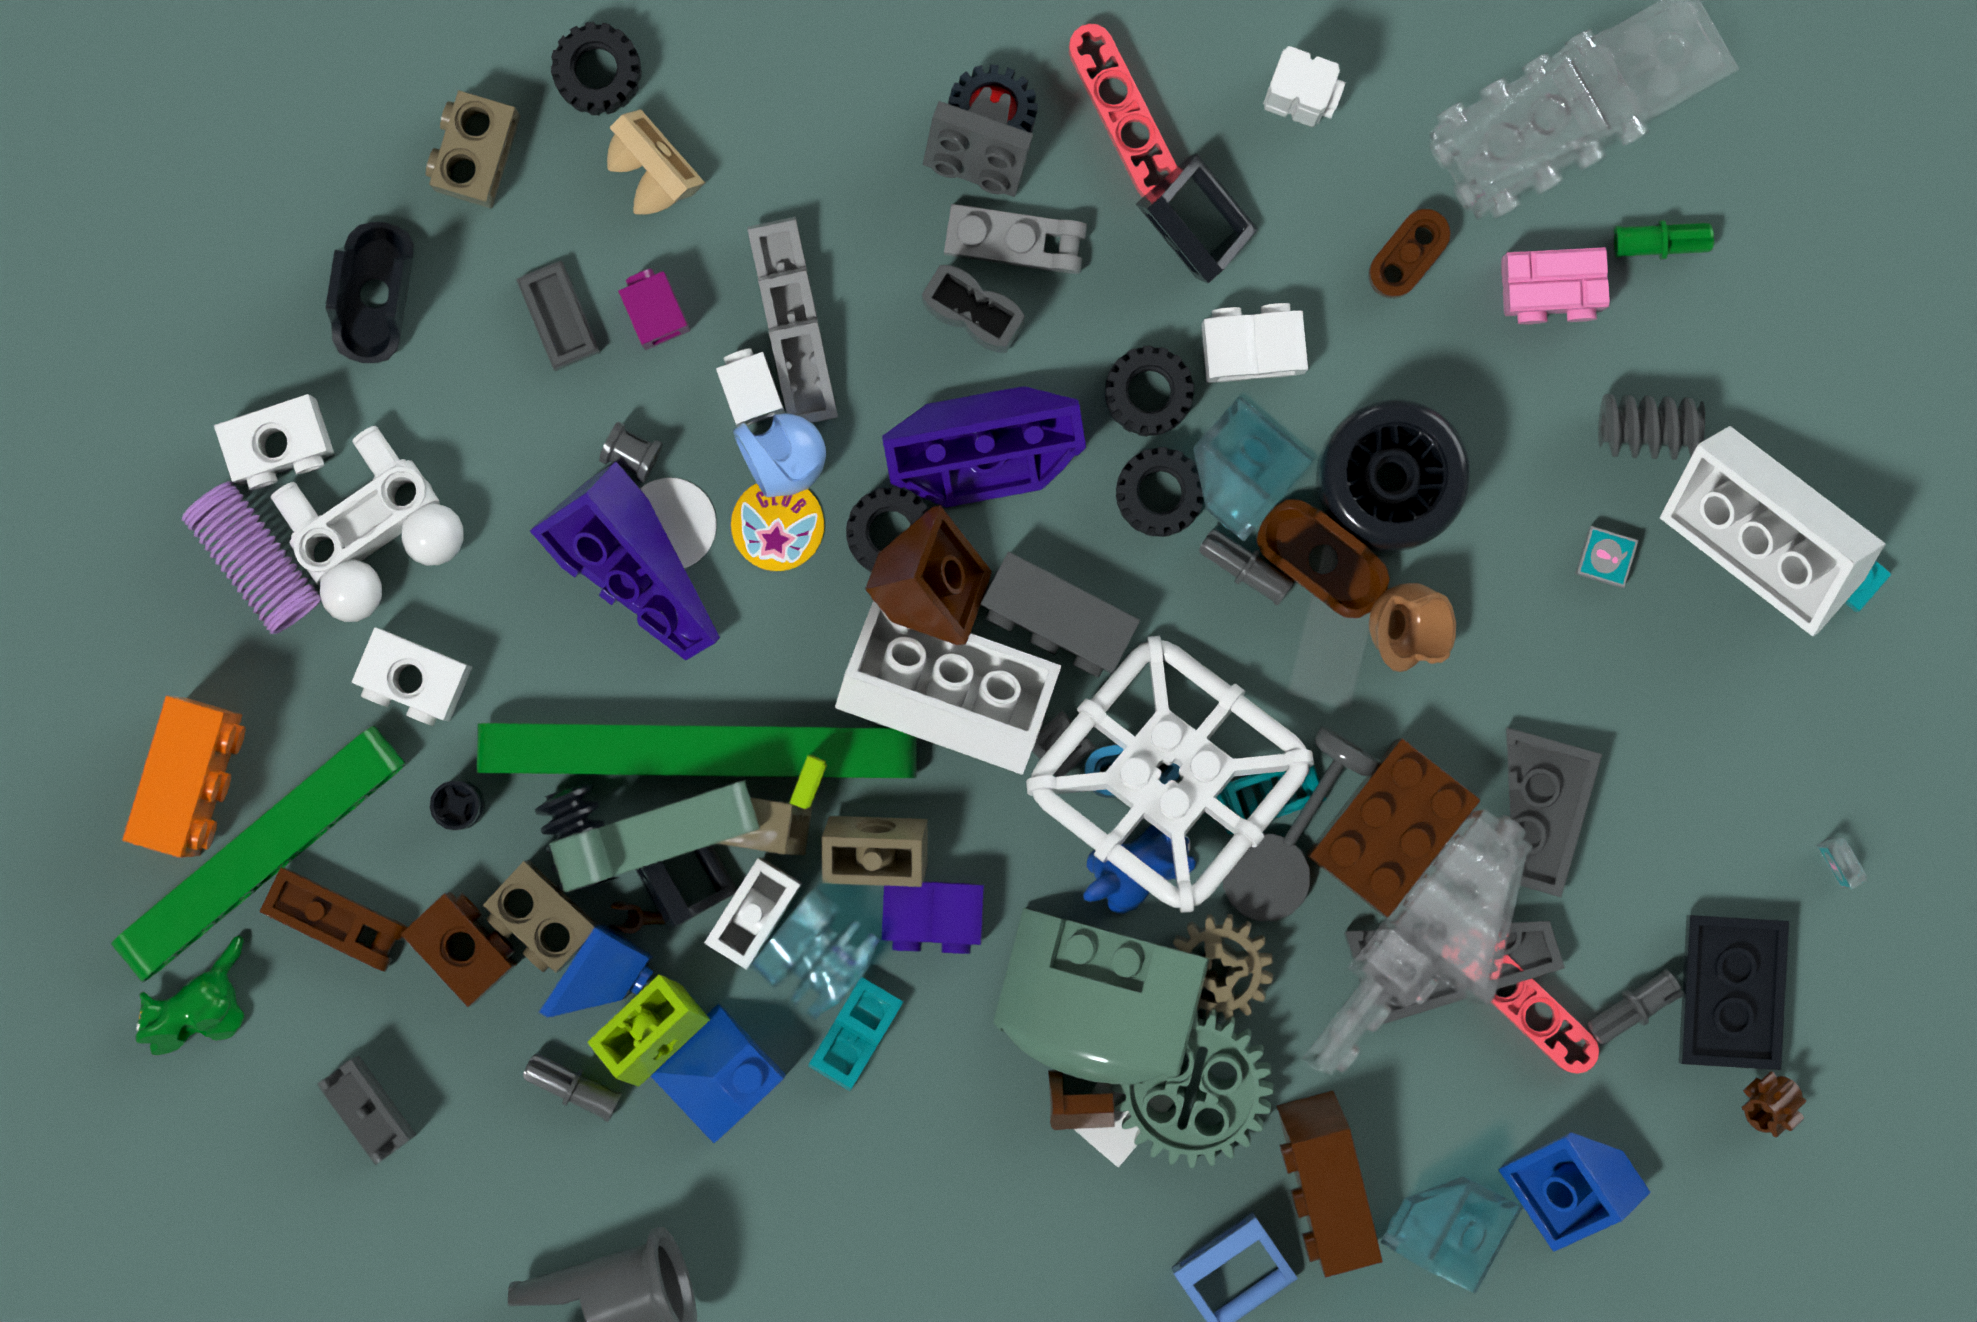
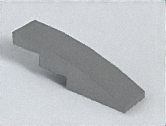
M796 217L748 226V235L786 413L803 417L810 423L837 418L838 414Z

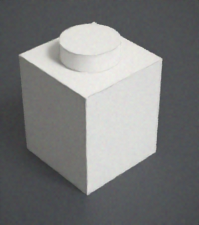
M748 348L724 357L726 365L718 367L716 370L737 427L743 422L748 426L771 418L775 414L785 413L763 352L754 355L752 349Z

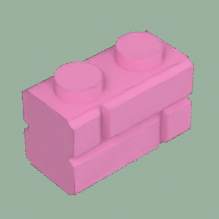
M1606 247L1507 252L1502 257L1505 316H1517L1518 324L1548 322L1547 314L1567 313L1568 322L1592 321L1597 319L1596 312L1604 311L1609 307Z

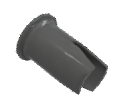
M665 1227L651 1229L646 1244L523 1282L514 1281L508 1287L507 1304L509 1306L563 1305L580 1299L586 1322H697L695 1296L687 1266L677 1243Z

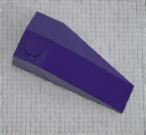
M614 462L587 480L529 530L562 569L574 578L579 573L583 574L602 589L599 594L601 598L611 605L616 600L637 615L638 625L684 660L690 659L715 644L720 638L649 499L617 462Z

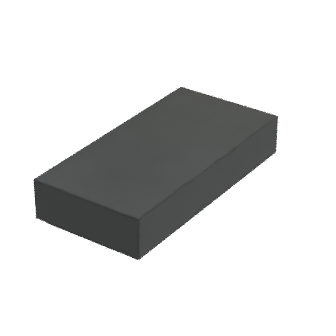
M562 260L516 279L554 371L601 353Z

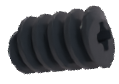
M593 782L544 796L547 800L538 806L535 812L540 816H552V820L540 828L541 833L557 835L558 839L555 841L605 826L604 820L588 819V815L599 808L598 801H586L582 798V796L594 788ZM549 845V846L546 847V850H547V853H551V854H552V851H551V848H550V845ZM554 864L552 870L558 873L556 864ZM610 877V878H607V879H604V880H601V881H598V882H594V883H591V884H588V885H585V886H582V887H579V888H576V889H573V890H570V891H567V892L577 891V890H580V889H583V888H587V887H590V886H594V885H597V884H600V883H604V882H607V881H610V880H614V879H617V878H620V877ZM562 883L557 885L558 891L564 892Z

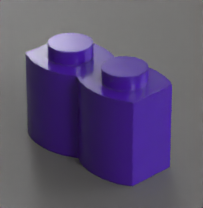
M923 881L922 887L884 886L881 940L892 941V950L919 952L922 950V942L942 943V953L971 954V945L982 944L985 884Z

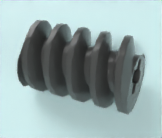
M1605 394L1602 397L1599 412L1598 441L1600 448L1603 442L1609 443L1612 457H1618L1623 443H1628L1632 458H1637L1642 445L1648 444L1652 459L1658 458L1662 445H1668L1671 459L1677 460L1682 446L1688 447L1690 457H1692L1697 445L1704 441L1705 406L1703 401L1700 402L1698 409H1696L1694 400L1690 397H1685L1681 400L1677 409L1674 399L1665 396L1657 409L1654 398L1648 395L1641 399L1638 408L1632 395H1624L1618 407L1612 394Z

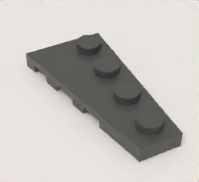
M1550 921L1468 925L1483 931V943L1491 952L1488 960L1477 949L1481 942L1480 939L1475 935L1470 938L1469 935L1458 930V928L1465 926L1345 931L1344 934L1373 1026L1376 1027L1565 969ZM1452 935L1460 936L1455 942L1460 948L1456 957L1463 963L1458 965L1451 963L1446 952L1447 940ZM1488 937H1489L1493 942H1495L1502 950H1498V949L1494 948V947L1489 943ZM1498 955H1508L1524 970L1520 972L1512 964H1497L1487 973L1485 983L1474 985L1459 971V969L1468 966L1474 960L1480 968L1474 970L1472 974L1478 980H1482L1487 968L1501 959Z

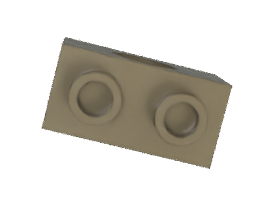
M829 816L822 835V883L922 887L928 866V819Z

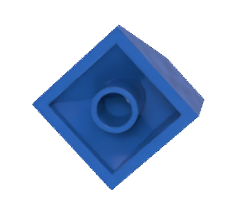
M605 924L594 927L539 1013L548 1018L621 1001L627 998L630 992L637 995L644 989L654 973L652 969L647 967L653 956Z
M719 1003L707 1014L710 1021L651 1075L653 1080L713 1143L717 1142L786 1076L779 1066Z
M1572 1132L1512 1160L1498 1169L1553 1252L1623 1221L1651 1193L1622 1150Z

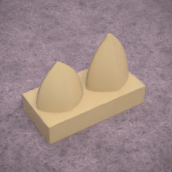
M642 110L622 114L609 127L615 134L608 148V170L613 172H629L641 166L647 170L636 189L634 214H652L667 209L678 200L693 196L705 184Z

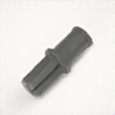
M1217 529L1210 531L1200 546V554L1235 576V583L1244 582L1272 600L1277 606L1294 582L1291 577L1289 578L1259 558L1260 552L1255 549L1253 553Z
M1665 969L1632 992L1628 990L1622 992L1623 1000L1591 1019L1587 1025L1588 1029L1600 1045L1605 1044L1638 1022L1645 1026L1649 1023V1017L1666 1005L1680 999L1684 994L1680 990L1681 987L1674 976Z
M539 1053L534 1054L530 1058L523 1074L526 1081L563 1098V1105L567 1106L571 1102L603 1118L606 1122H609L623 1094L584 1076V1070L581 1068L578 1072H575Z

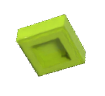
M812 755L807 757L790 804L803 809L811 807L827 767L825 760Z

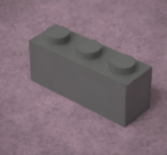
M1009 551L981 602V607L989 610L985 617L986 620L1009 632H1012L1014 626L1017 625L1033 633L1029 642L1053 655L1056 654L1060 647L1077 656L1073 662L1074 666L1097 678L1100 677L1103 670L1113 674L1140 622L1139 619Z

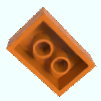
M165 697L122 841L179 858L200 856L202 848L206 850L210 848L217 828V822L211 820L217 801H224L231 782V774L226 773L231 753L238 754L245 736L246 728L240 725L243 714L189 698Z

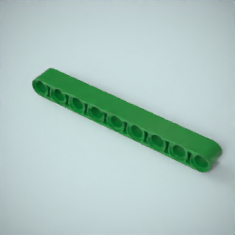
M477 723V773L800 777L807 757L812 755L826 761L827 767L823 777L917 778V737L892 728Z

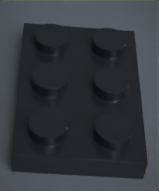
M1687 915L1682 990L1684 995L1682 997L1679 1045L1680 1064L1781 1070L1789 921Z

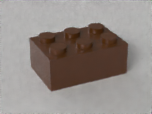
M1403 738L1395 739L1379 760L1380 764L1371 775L1366 776L1305 854L1379 914L1389 918L1480 802L1478 797Z

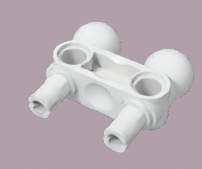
M376 426L365 429L352 440L375 475L373 481L325 514L317 515L295 482L282 486L271 495V499L293 531L292 539L289 543L294 550L297 561L307 569L315 583L320 585V599L325 610L332 617L344 622H357L369 617L378 607L382 597L381 581L377 572L369 564L361 561L401 533L406 553L414 561L426 566L441 565L450 561L459 552L463 543V526L459 516L450 508L439 504V499L435 495L431 484L422 476L412 460L406 461V459L400 460ZM406 483H413L416 487L414 500L408 505L397 506L395 502L397 489ZM324 539H332L334 544L332 556L327 561L316 562L314 558L316 545Z

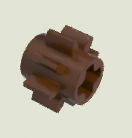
M1770 1071L1762 1080L1755 1078L1743 1090L1750 1099L1741 1108L1745 1111L1746 1119L1750 1125L1760 1132H1771L1774 1137H1778L1785 1129L1792 1131L1804 1120L1803 1115L1798 1109L1806 1103V1099L1803 1098L1799 1086L1788 1077H1776L1775 1073Z

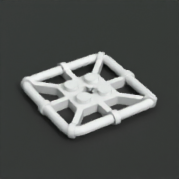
M1160 636L1147 637V642L1141 643L1131 651L1091 700L1085 698L1079 705L1077 717L1039 760L1032 772L1031 778L1027 779V793L1034 797V800L1044 811L1095 849L1094 856L1103 863L1109 860L1160 901L1172 907L1180 908V913L1193 912V906L1201 904L1211 896L1251 846L1256 848L1264 839L1262 832L1302 785L1309 772V767L1314 765L1313 752L1307 750L1295 734L1244 696L1246 691L1236 683L1230 686L1179 646L1169 641L1161 640ZM1163 661L1169 663L1219 701V704L1197 730L1169 710ZM1149 662L1155 714L1139 733L1134 736L1107 716L1105 712ZM1233 712L1285 753L1233 759L1209 741V739L1230 713ZM1093 727L1124 749L1106 772L1060 777L1053 776ZM1172 763L1177 764L1180 767L1179 774L1183 780L1179 783L1170 780L1166 785L1161 783L1159 779L1162 772L1158 767L1162 764L1168 766ZM1287 771L1247 820L1240 818L1216 799L1234 776ZM1107 789L1128 805L1131 810L1116 828L1107 835L1056 794ZM1206 812L1235 835L1191 886L1185 835L1203 813ZM1143 818L1171 839L1177 887L1173 886L1122 846V843Z

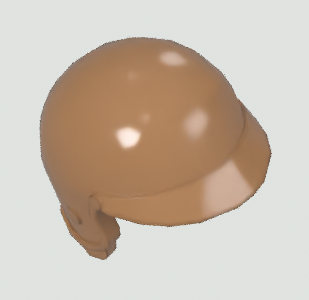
M1405 583L1386 590L1375 601L1369 617V631L1372 641L1379 650L1384 663L1393 671L1403 672L1415 666L1419 661H1427L1434 664L1442 663L1448 659L1456 638V619L1453 607L1447 596L1419 583Z

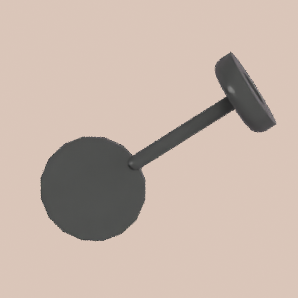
M1321 726L1316 733L1315 744L1334 760L1286 836L1282 837L1274 833L1263 834L1264 839L1256 848L1251 846L1223 880V888L1229 902L1242 915L1254 920L1277 921L1291 915L1304 902L1310 887V867L1303 851L1295 845L1296 841L1344 766L1360 775L1369 776L1380 764L1377 759L1365 750L1324 726Z

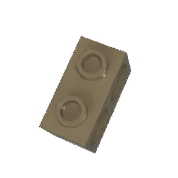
M458 90L455 102L448 101L442 113L440 129L445 130L441 147L440 149H432L427 162L425 174L427 177H431L429 185L438 193L492 209L521 115L513 106ZM475 114H485L490 118L488 130L480 136H470L466 133V123ZM463 160L474 162L475 174L470 181L462 184L452 181L451 172L458 162Z
M530 860L523 861L483 904L491 912L486 918L487 921L507 939L512 934L519 938L527 946L522 952L524 956L542 972H545L549 967L555 973L561 971L579 952L594 927L599 926L564 892L558 891V887ZM516 889L526 890L533 898V909L526 917L516 916L509 908V897ZM551 923H560L569 931V944L562 951L553 950L546 944L544 935L546 928Z

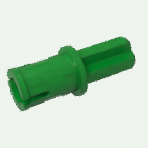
M1659 220L1658 225L1615 226L1613 234L1614 254L1616 258H1621V256L1659 255L1660 260L1667 258V254L1706 253L1713 250L1714 231L1709 223L1666 225L1665 220Z

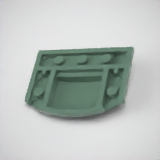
M1023 908L993 1023L1000 1031H1004L1014 1044L1030 1057L1059 1072L1077 1078L1108 1084H1143L1145 1081L1166 1075V1079L1180 1074L1210 959Z

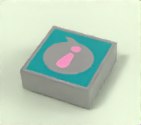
M1590 526L1575 574L1615 587L1625 588L1639 540Z

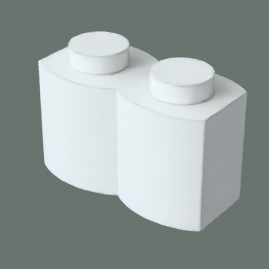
M1289 303L1261 306V314L1242 315L1241 308L1239 307L1212 310V318L1204 319L1201 324L1207 383L1305 374L1308 370L1303 311H1291Z

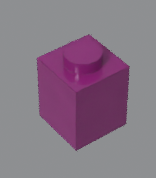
M647 269L636 273L625 280L627 287L618 290L640 343L645 350L691 331L664 271L654 274L653 269Z

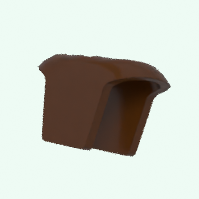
M1287 499L1275 506L1264 518L1257 535L1260 552L1271 563L1334 612L1345 618L1359 619L1371 612L1375 601L1387 590L1390 578L1384 563L1366 545L1319 509L1302 500ZM1328 545L1336 551L1338 563L1330 573L1319 574L1310 567L1309 554L1316 546Z

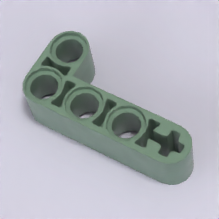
M745 781L597 829L549 843L564 892L758 830L760 827Z

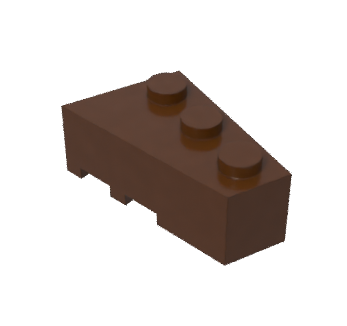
M1334 1091L1277 1105L1286 1143L1280 1144L1283 1162L1287 1174L1295 1173L1298 1184L1297 1188L1291 1189L1293 1202L1298 1218L1306 1217L1310 1229L1309 1232L1302 1233L1309 1262L1319 1260L1325 1278L1382 1263L1383 1260L1351 1130Z

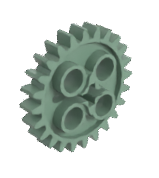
M1213 1008L1205 1020L1199 1019L1196 1010L1185 1051L1188 1061L1182 1065L1178 1076L1166 1079V1075L1145 1081L1143 1084H1112V1091L1125 1094L1115 1100L1114 1104L1115 1111H1129L1122 1121L1123 1130L1137 1126L1139 1129L1135 1135L1134 1143L1139 1145L1150 1139L1152 1141L1150 1156L1153 1158L1163 1148L1169 1150L1170 1165L1175 1164L1180 1154L1187 1155L1190 1168H1194L1197 1156L1204 1154L1208 1163L1213 1166L1215 1165L1216 1151L1220 1149L1230 1159L1234 1158V1141L1247 1148L1251 1145V1137L1246 1130L1247 1128L1258 1132L1263 1130V1121L1255 1113L1270 1114L1271 1103L1262 1098V1096L1273 1094L1274 1083L1260 1080L1271 1074V1064L1266 1062L1256 1063L1264 1054L1263 1045H1255L1248 1048L1247 1044L1251 1039L1252 1031L1248 1028L1236 1035L1233 1032L1235 1018L1233 1016L1227 1019L1223 1025L1217 1024L1216 1009ZM1204 1046L1208 1052L1201 1070L1199 1088L1195 1091L1188 1123L1185 1127H1180L1178 1120L1185 1101L1186 1086L1189 1085L1198 1049ZM1217 1062H1228L1234 1066L1237 1072L1229 1079H1219L1211 1073L1210 1067ZM1156 1095H1166L1175 1102V1107L1167 1112H1159L1150 1105L1149 1100ZM1214 1108L1223 1115V1120L1215 1125H1206L1198 1119L1197 1114L1202 1109Z

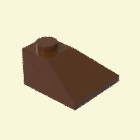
M939 505L932 507L879 552L865 590L892 623L959 646L967 644L992 570Z

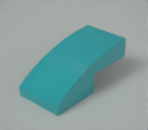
M860 977L808 1064V1067L846 1090L851 1091L903 1004V1001L865 978Z

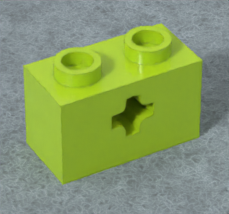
M659 974L587 1043L616 1079L639 1087L710 1019L682 984Z

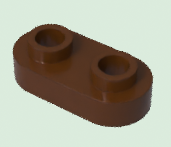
M1420 209L1411 213L1404 220L1370 264L1368 272L1369 282L1379 295L1385 298L1396 299L1407 295L1416 286L1449 243L1450 227L1444 216L1431 209ZM1419 228L1428 229L1432 234L1431 243L1423 245L1417 242L1415 231ZM1396 266L1399 268L1402 274L1401 280L1396 283L1389 282L1384 276L1386 267Z

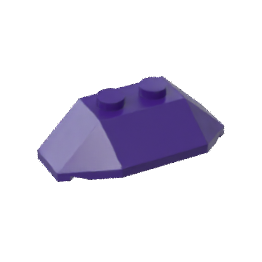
M1026 386L928 403L882 435L891 484L899 488L904 487L916 495L945 508L1043 490L1068 465L1075 455L1078 456L1086 448L1079 401Z

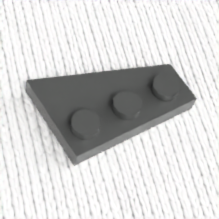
M1506 727L1513 884L1562 898L1602 754Z

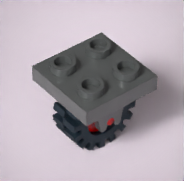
M990 64L989 72L984 74L983 67L980 65L973 68L972 77L966 71L960 76L959 83H954L948 104L941 101L938 102L932 118L922 165L932 168L943 177H958L978 184L986 192L1015 197L1022 179L1033 137L1032 130L1038 111V103H1034L1036 94L1033 88L1026 91L1028 81L1023 76L1017 81L1013 80L1015 70L1007 67L1005 75L998 74L999 65Z

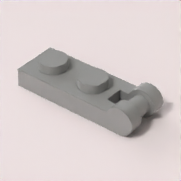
M951 204L944 255L1062 273L1080 274L1082 258L1078 257L1080 240H1085L1087 224L1073 220H1057ZM1046 236L1060 238L1058 254L1044 252Z

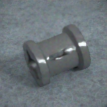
M618 421L602 448L599 462L604 464L610 461L613 463L617 462L621 467L635 473L637 480L644 483L659 457L663 443L658 440L652 443L626 431L625 424Z

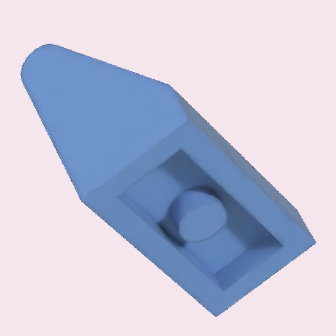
M1253 1212L1171 1268L1173 1274L1207 1322H1236L1298 1279ZM1260 1240L1278 1269L1213 1313L1194 1284Z

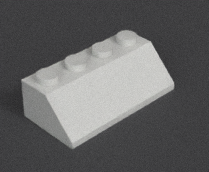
M1731 426L1697 445L1660 516L1661 520L1811 636H1815L1821 631L1862 584L1886 544Z

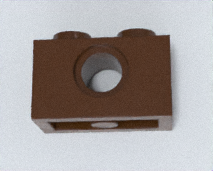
M449 892L444 893L407 927L401 935L467 1007L476 1004L518 964L511 958L515 949L509 941L497 930L489 934L477 921L482 913L474 903L463 893L456 898ZM458 932L469 934L475 942V952L468 960L459 959L452 952L451 941Z

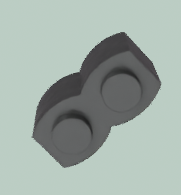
M939 265L922 293V301L925 307L935 318L951 326L965 327L969 336L976 343L994 352L1007 353L1024 325L1025 316L1012 300L996 292L982 291L972 276L953 266Z

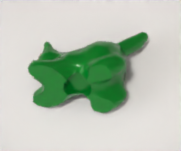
M240 935L234 937L208 972L190 980L173 997L167 1000H156L147 993L141 992L139 994L141 1007L139 1010V1020L136 1024V1029L138 1030L135 1035L136 1042L139 1044L151 1043L149 1046L151 1054L162 1055L178 1050L194 1033H201L215 1041L231 1038L240 1029L244 1020V1012L237 1004L235 989L227 974L241 955L244 943L243 937Z

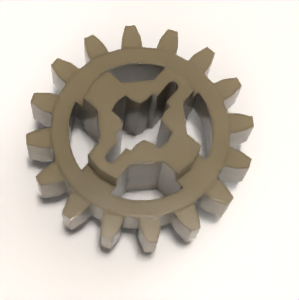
M1208 914L1205 927L1202 929L1191 921L1187 925L1190 937L1187 939L1176 935L1173 940V944L1177 949L1190 953L1196 945L1204 941L1205 952L1202 957L1209 958L1210 960L1203 986L1214 993L1215 999L1200 994L1197 1011L1200 1008L1205 1009L1207 1017L1213 1008L1216 1009V1012H1223L1226 1020L1234 1016V1009L1237 1008L1247 1016L1252 1013V1006L1249 1000L1253 998L1263 1002L1266 998V993L1259 984H1271L1273 980L1272 973L1262 970V967L1273 963L1272 953L1259 952L1265 944L1266 938L1264 935H1260L1251 939L1248 935L1252 923L1248 921L1239 929L1233 927V915L1227 914L1223 925H1216L1213 915ZM1224 938L1238 942L1245 950L1237 952L1225 944ZM1221 958L1223 966H1231L1228 968L1225 978H1218V974L1214 970L1208 971L1212 967L1213 959ZM1253 973L1248 986L1235 996L1234 985L1238 979Z

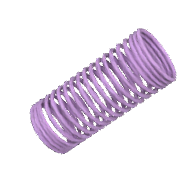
M224 482L196 500L183 513L182 521H185V525H188L189 530L194 531L195 537L200 538L199 543L205 545V550L211 552L210 557L216 559L215 564L222 565L221 571L227 572L226 578L233 579L232 585L238 586L237 592L243 593L242 599L249 600L248 606L254 607L253 613L260 614L259 620L264 621L263 626H267L266 630H270L269 634L280 633L311 611L320 602V595H318V591H315L313 585L308 584L304 586L308 578L302 577L299 579L303 571H295L297 564L292 563L288 565L292 557H284L286 550H279L281 543L272 544L276 536H268L270 529H263L265 522L256 523L259 520V515H252L254 508H247L248 501L241 502L243 494H239L240 490L237 489V486H234V482ZM208 526L204 532L198 533L202 528ZM215 532L209 539L204 540L207 535ZM220 539L215 546L209 547L212 542ZM226 546L220 553L215 554L218 549ZM231 553L225 560L220 561L223 556ZM238 559L232 566L225 568L228 563ZM243 566L236 574L231 575L235 569ZM248 573L243 580L236 582L240 576ZM255 579L248 587L242 589L246 583ZM260 586L253 594L248 595L251 590ZM267 592L259 601L253 602L256 597ZM271 600L264 608L259 609L263 603ZM279 605L271 614L264 616L268 610Z

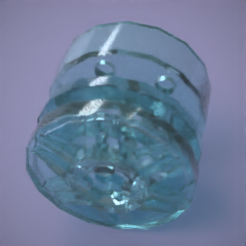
M817 887L811 890L750 965L752 970L774 988L785 981L792 973L798 977L800 981L790 999L795 1005L809 988L820 995L806 1012L815 1021L820 1014L839 1004L868 969L875 947L881 941L871 932L858 949L852 946L848 941L861 926V923L857 920L848 924L839 933L830 928L838 915L840 906Z

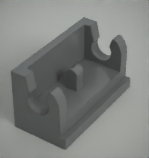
M360 1056L350 1059L340 1066L336 1072L317 1084L375 1165L417 1136Z

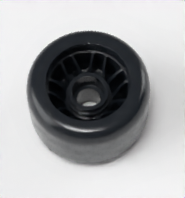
M1400 399L1373 402L1347 416L1333 430L1324 443L1316 469L1317 493L1325 514L1369 549L1380 552L1410 550L1429 542L1443 533L1462 510L1470 485L1469 458L1465 445L1456 429L1435 410L1417 402ZM1391 465L1401 472L1403 481L1398 491H1386L1379 485L1377 473L1380 467Z

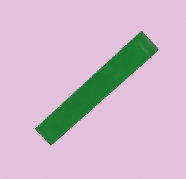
M371 726L112 941L111 945L142 983L147 981L275 876L281 867L287 866L395 776L406 763L375 726Z

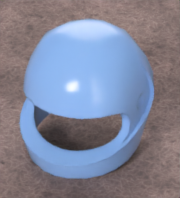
M788 413L773 415L772 426L762 434L751 432L744 422L733 430L741 454L756 483L766 497L793 495L809 489L823 470L826 460L825 443L819 430L803 417Z

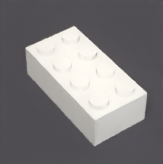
M873 601L844 675L835 708L1023 775L1061 665L971 633L967 644L958 646L892 623Z

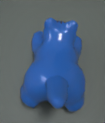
M1150 825L1143 834L1131 843H1122L1125 849L1165 880L1176 879L1171 839L1155 826ZM1185 835L1190 873L1195 870L1196 861L1192 856H1188L1191 848L1190 839ZM1095 849L1090 852L1086 867L1089 872L1094 873L1097 880L1092 882L1083 894L1084 899L1092 902L1106 897L1109 909L1117 914H1126L1137 909L1150 892L1109 860L1103 863L1095 857Z

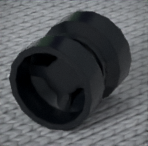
M449 781L435 789L431 796L429 807L431 815L438 825L445 829L463 830L473 827L480 821L485 810V800L479 788L472 783Z

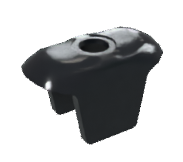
M370 222L358 225L349 234L344 247L334 251L326 300V311L331 322L332 340L340 354L360 363H379L389 360L396 352L400 341L414 244L409 233L398 226L386 222ZM370 280L383 281L389 289L388 301L379 308H370L361 299V289Z

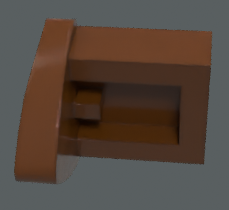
M1048 1070L1050 1124L1053 1130L1115 1127L1113 1093L1064 1095L1063 1073L1057 1070Z

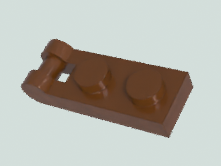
M286 867L280 868L259 911L383 972L387 971L392 960L389 953L395 941L402 940L401 933L407 928L403 923L382 915ZM365 925L378 931L371 947L358 941Z

